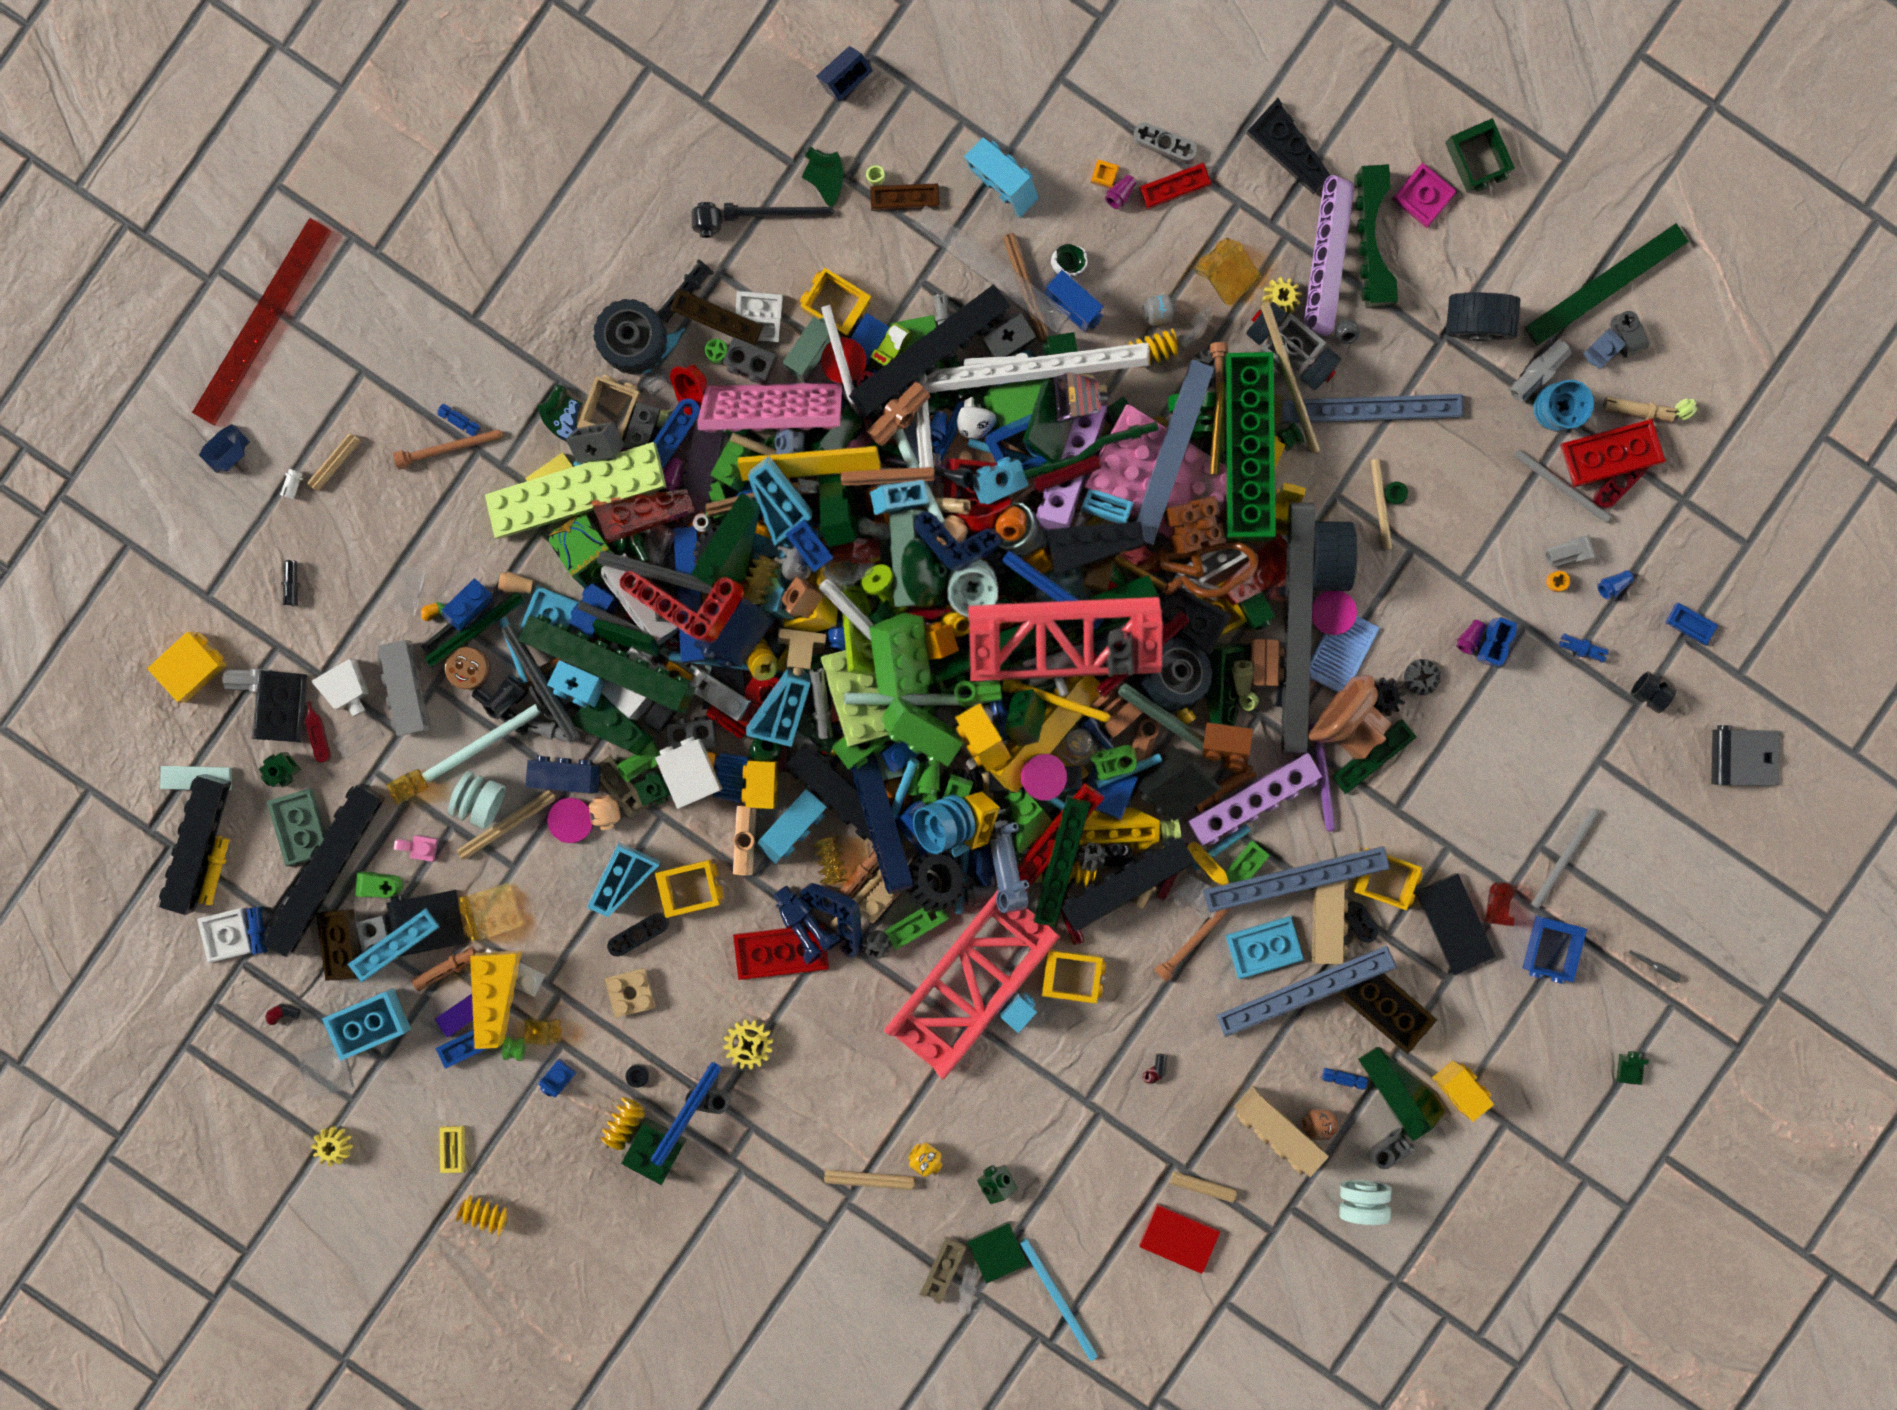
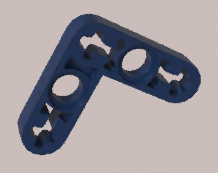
M921 512L914 524L919 535L941 561L953 571L962 570L993 553L1001 542V536L997 531L985 529L958 543L938 518L930 512ZM939 537L944 539L946 545L939 544L936 541V538ZM967 546L975 547L978 553L970 552Z
M809 883L801 890V898L811 907L837 917L838 932L841 938L840 948L846 956L855 957L863 949L860 908L857 902L850 897L816 883Z

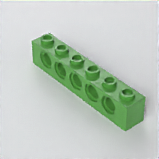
M935 673L931 674V684L911 692L912 694H930L929 689H934L938 694H943ZM952 690L944 694H955V690ZM920 705L922 710L931 715L939 709L938 705ZM889 736L865 742L867 750H861L857 745L848 747L846 739L843 737L832 748L849 770L853 766L858 769L868 761L866 757L871 753H874L875 756L886 748L884 744L889 740H892L893 743L895 741Z

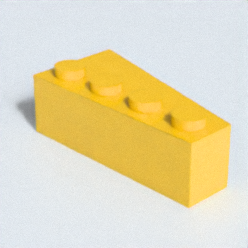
M523 950L479 952L470 956L475 1049L498 1048L504 1043L511 1003L514 997L515 982L519 972V962Z

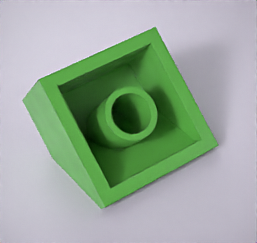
M1013 792L1003 799H1007L1010 802L1012 808L1010 820L1014 819V822L1018 824L1016 836H1012L1014 848L1021 854L1045 832L1053 821L1027 792Z

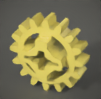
M745 1018L743 1025L737 1021L735 1023L736 1029L732 1027L728 1029L731 1036L725 1035L724 1040L729 1043L725 1044L723 1049L730 1051L726 1057L734 1058L733 1065L740 1062L741 1069L744 1068L745 1064H748L749 1069H753L754 1063L760 1067L762 1065L761 1059L766 1061L769 1059L766 1052L770 1053L773 1051V1048L768 1046V1044L773 1043L774 1039L767 1037L771 1031L763 1030L764 1023L760 1026L756 1025L757 1019H754L752 1024H750L748 1019ZM747 1029L754 1030V1031H756V1032H758V1033H756V1034L750 1033V1032H748ZM737 1034L739 1043L734 1047V1038ZM746 1040L748 1042L753 1041V1045L751 1046V1048L749 1046H744ZM763 1041V1050L759 1053L758 1044ZM740 1054L748 1055L749 1058H744Z

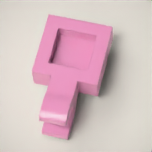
M414 835L413 841L395 840L394 849L411 851L410 858L433 862L435 861L438 838Z

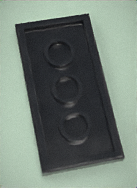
M1458 873L1415 891L1454 976L1496 957Z

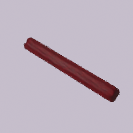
M1179 612L1162 627V646L1189 622L1188 617L1183 612ZM1130 675L1108 676L1096 689L1102 697H1107Z

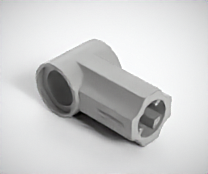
M1589 535L1545 549V558L1550 568L1572 561L1578 562L1595 557Z
M225 669L222 683L224 684V689L256 692L258 670H272Z

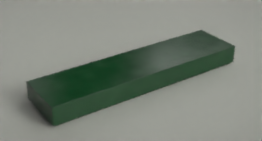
M1403 719L1399 720L1384 733L1385 741L1376 745L1366 758H1352L1330 776L1344 794L1350 792L1417 737Z

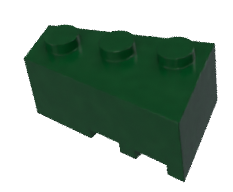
M841 473L818 475L821 521L819 533L821 539L826 540L828 547L855 541L857 502L852 487L842 485Z

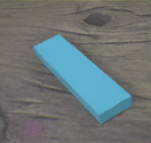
M426 908L348 965L362 983L440 926Z

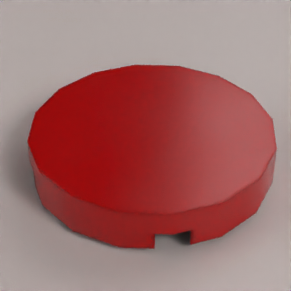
M841 337V345L852 382H854L866 369L867 358L865 351L855 340ZM830 342L822 351L821 366L828 379L837 384H843Z

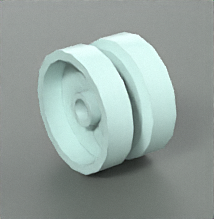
M1368 1180L1341 1182L1340 1197L1345 1200L1339 1205V1217L1341 1219L1363 1225H1382L1391 1221V1208L1386 1205V1203L1392 1200V1188L1389 1185Z

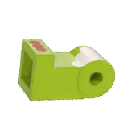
M894 323L888 329L879 348L875 349L870 357L884 366L907 349L912 338V332Z

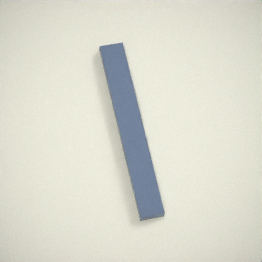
M1191 360L1135 520V522H1141L1144 542L1151 545L1154 543L1214 370V367L1196 360Z
M1463 394L1303 399L1311 423L1463 417ZM1280 400V424L1301 423L1293 400Z
M1381 846L1203 889L1208 912L1210 913L1388 870L1390 867L1385 847Z
M1385 946L1216 1016L1224 1037H1229L1397 969V966L1388 946Z

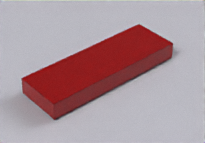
M1203 162L1139 187V190L1148 210L1209 187L1212 183Z

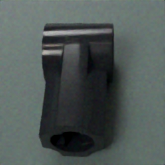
M511 674L502 682L498 691L484 704L483 708L490 717L499 719L514 703L517 705L529 692V688Z

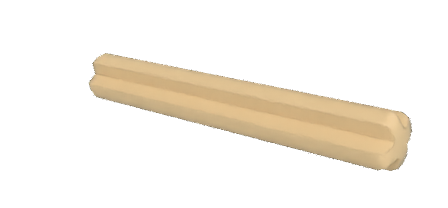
M826 1170L824 1181L828 1184L913 1190L915 1178L913 1176Z

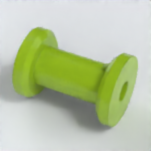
M886 565L873 566L862 578L864 590L868 594L878 595L881 599L880 603L887 600L889 602L887 606L896 615L906 612L909 607H895L893 597L894 585L892 584L894 576L891 569Z

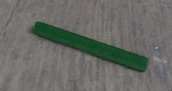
M519 593L512 594L427 655L425 661L430 667H435L454 651L467 644L524 602L523 598Z

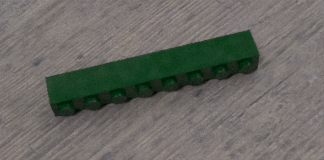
M541 614L538 617L528 616L518 641L670 709L686 713L696 690L695 687L689 685L690 680L679 675L675 679L669 676L670 671L658 666L656 670L649 667L650 662L637 657L636 661L629 658L630 654L623 650L617 649L616 652L609 650L611 645L597 640L596 643L589 641L591 636L579 631L577 635L570 632V627L561 623L555 626L551 624L552 619Z

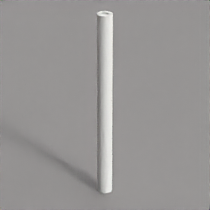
M830 305L821 307L849 405L860 418H863L860 410L849 398L850 393L854 390V386Z

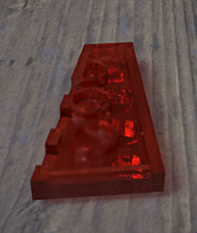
M687 489L659 492L654 496L646 497L644 494L634 496L635 498L621 500V497L611 498V503L600 502L599 500L591 501L607 544L695 513Z
M1280 533L1275 535L1273 541H1268L1256 552L1258 567L1253 576L1229 593L1223 595L1232 606L1286 579L1287 541ZM1250 560L1241 566L1220 587H1223L1244 573L1250 565Z

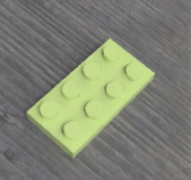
M846 650L822 656L821 662L847 746L850 747L888 736L889 732L884 728L885 725L881 719L886 711L885 705L844 704L845 693H878L876 677L848 672Z

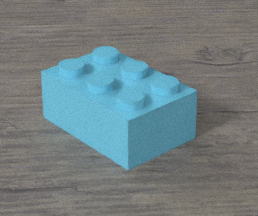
M394 988L322 1018L340 1061L411 1030Z

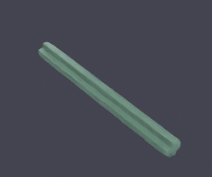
M1124 684L1120 686L1119 696L1203 752L1204 736L1130 685Z

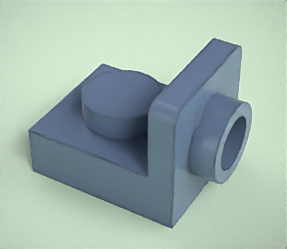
M1609 328L1585 351L1584 356L1590 364L1601 369L1626 343Z
M790 429L776 432L775 447L777 454L805 452L804 432H793Z

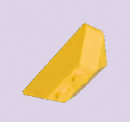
M1126 808L1121 821L1093 811L1085 821L1077 851H1079L1081 845L1086 847L1089 842L1100 844L1101 848L1109 844H1123L1129 846L1133 850V855H1136L1147 849L1150 845L1159 842L1160 821L1136 808Z

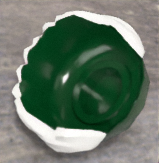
M1072 244L1060 246L1051 257L1053 270L1057 274L1063 270L1070 277L1080 275L1088 264L1085 250Z

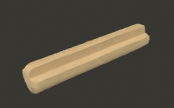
M349 433L308 481L309 486L319 491L359 444V438Z
M1175 1171L1172 1172L1170 1177L1172 1185L1228 1202H1234L1237 1196L1235 1189Z

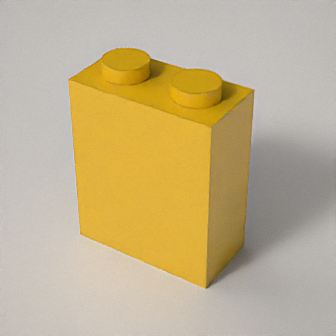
M187 631L147 668L177 702L187 703L227 666L222 661L224 659L217 650H212L207 645V638L200 632Z

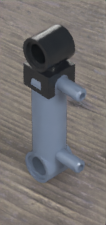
M1007 799L992 800L1000 807L989 840L999 890L996 895V904L1002 913L1024 910L1028 905V896L1025 890L1028 889L1029 883L1026 880L1020 881L1012 836H1016L1018 824L1014 822V819L1010 820L1012 808Z

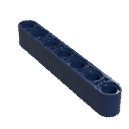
M865 742L857 744L861 750H867ZM871 753L866 757L868 761L858 769L853 766L851 771L888 894H893L911 889L912 878L877 758L874 753Z

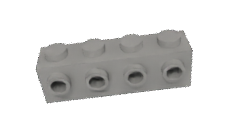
M403 640L379 645L377 659L383 667L384 674L381 675L384 687H387L388 696L386 697L388 709L392 711L391 727L393 732H396L397 736H404L430 730L412 641Z

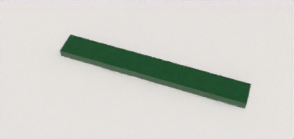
M1675 223L1525 326L1524 329L1536 346L1540 345L1688 243L1689 240L1678 224Z

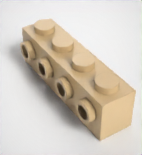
M1348 879L1313 888L1312 961L1315 964H1343V959L1347 958V945H1343L1344 936H1347L1348 932L1347 922H1344V913L1348 912V900L1344 899V891L1348 890Z

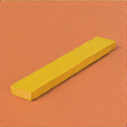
M877 446L739 457L737 462L742 481L749 480L750 470L768 456H770L785 477L880 470L881 467Z

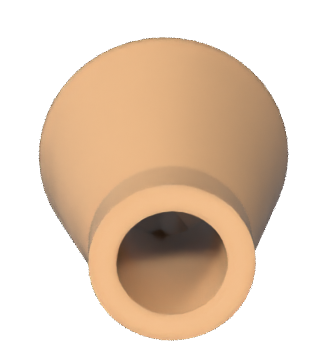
M509 571L507 573L501 572L498 590L503 591V593L531 594L533 580L526 579Z

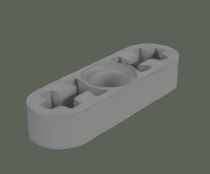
M1140 123L1134 130L1133 139L1139 146L1185 164L1193 161L1196 156L1197 147L1191 140L1149 123ZM1143 130H1147V135L1150 137H1154L1155 133L1158 135L1155 139L1154 144H1152L1151 142L1153 138L1145 137V139H1141V134L1138 132H1143ZM1163 137L1169 138L1171 147L1168 149L1161 148L1159 140ZM1176 142H1178L1179 144L1177 148L1180 149H1176V152L1174 153L1172 151L1175 147ZM1185 147H1189V152L1192 153L1188 154L1187 157L1183 156L1182 150Z

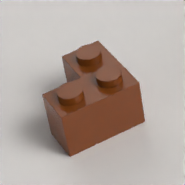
M1207 723L1202 757H1206L1211 761L1223 759L1225 760L1224 768L1232 772L1247 771L1253 729Z

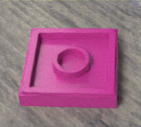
M1422 162L1392 200L1427 228L1457 193V190Z

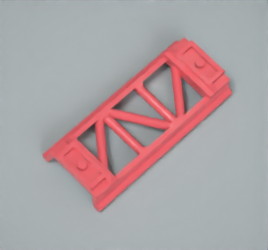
M1159 597L968 606L971 661L970 681L1108 675V666H1103L1107 662L1108 646L1093 662L1094 618L1131 617L1122 630L1126 631L1128 636L1130 635L1133 674L1161 673L1162 612L1159 605ZM1084 619V660L1054 620ZM1025 621L1000 651L999 622ZM1036 624L1037 669L1000 671V665ZM1046 626L1077 667H1046ZM1118 641L1114 645L1120 646L1123 641Z
M999 890L991 897L884 1029L885 1033L898 1038L931 1065L937 1075L943 1080L1060 938L1050 926L1034 923V913L1027 907L1024 910L1008 913L999 911L996 904V895ZM991 917L1016 936L974 938ZM1029 946L1031 950L1011 975L1008 976L973 947ZM969 956L1003 983L985 1007ZM958 957H960L975 1008L940 980ZM935 987L971 1017L917 1018L913 1015V1012ZM968 1026L953 1046L929 1028Z

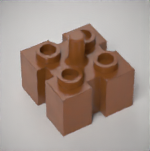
M1216 496L1202 497L1165 509L1167 527L1172 526L1174 532L1173 535L1169 536L1173 554L1188 553L1202 549V546H1212L1226 542L1222 523L1217 524L1215 515L1220 514Z

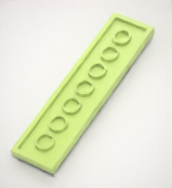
M652 442L620 452L612 460L601 459L584 463L485 494L494 538L501 539L667 487L657 444Z

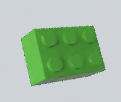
M902 613L869 627L879 694L898 699L932 683L923 617Z
M901 697L898 699L893 698L881 717L885 725L884 728L889 732L888 736L898 743L903 741L909 744L908 747L917 754L921 752L927 754V758L937 765L942 763L949 766L963 745L962 740L952 726Z

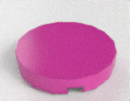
M1325 591L1312 604V622L1322 633L1331 636L1344 634L1352 628L1356 621V604L1351 596L1343 591Z
M1051 754L1035 755L1030 760H1027L1021 771L1022 786L1025 787L1030 797L1037 800H1051L1057 797L1063 791L1067 782V772L1064 764Z
M561 799L549 811L547 819L549 830L561 842H579L586 838L593 829L589 805L581 799Z

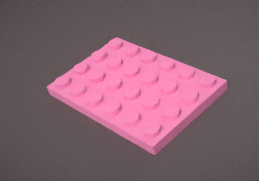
M821 382L707 386L697 421L698 430L716 432L728 429L731 432H737L742 429L762 431L765 428H775L776 430H787L788 428L808 430L812 427L833 429L836 426H840L843 384Z
M1126 405L1111 434L1127 430L1129 426L1136 424L1142 426L1156 421L1131 405ZM1157 422L1158 431L1141 435L1139 439H1126L1105 445L1098 456L1101 461V468L1089 473L1083 487L1134 502L1130 516L1136 519L1167 428ZM1188 442L1166 508L1202 497L1216 496L1219 512L1221 513L1226 504V466L1220 462L1219 475H1210L1211 456ZM1163 514L1158 533L1170 540L1169 536L1174 534L1173 527H1167Z

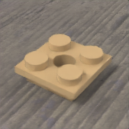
M645 968L605 978L615 1018L655 1008ZM631 986L635 988V998H628L625 995L626 987Z

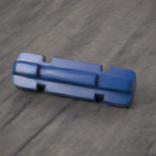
M442 404L437 410L438 416L443 419L448 418V422L463 431L466 430V433L471 436L477 435L480 430L479 424L474 421L470 422L469 418L456 410L452 411L451 407L446 404Z
M1324 1068L1322 1072V1079L1331 1083L1334 1081L1335 1084L1348 1087L1355 1086L1361 1090H1365L1368 1080L1366 1077L1359 1075L1356 1077L1354 1074L1337 1070L1334 1072L1333 1069Z

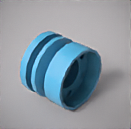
M1564 380L1542 388L1536 395L1533 403V412L1537 422L1545 429L1551 431H1561L1581 426L1591 417L1594 409V397L1590 389L1584 383L1576 380Z
M949 795L935 803L933 802L917 809L913 816V828L917 840L922 847L929 853L938 854L971 839L975 831V820L970 807L962 798L956 795Z

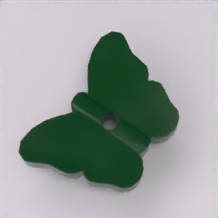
M951 390L929 393L931 396L928 399L929 416L937 412L939 408L940 410L947 408L954 411L958 401Z

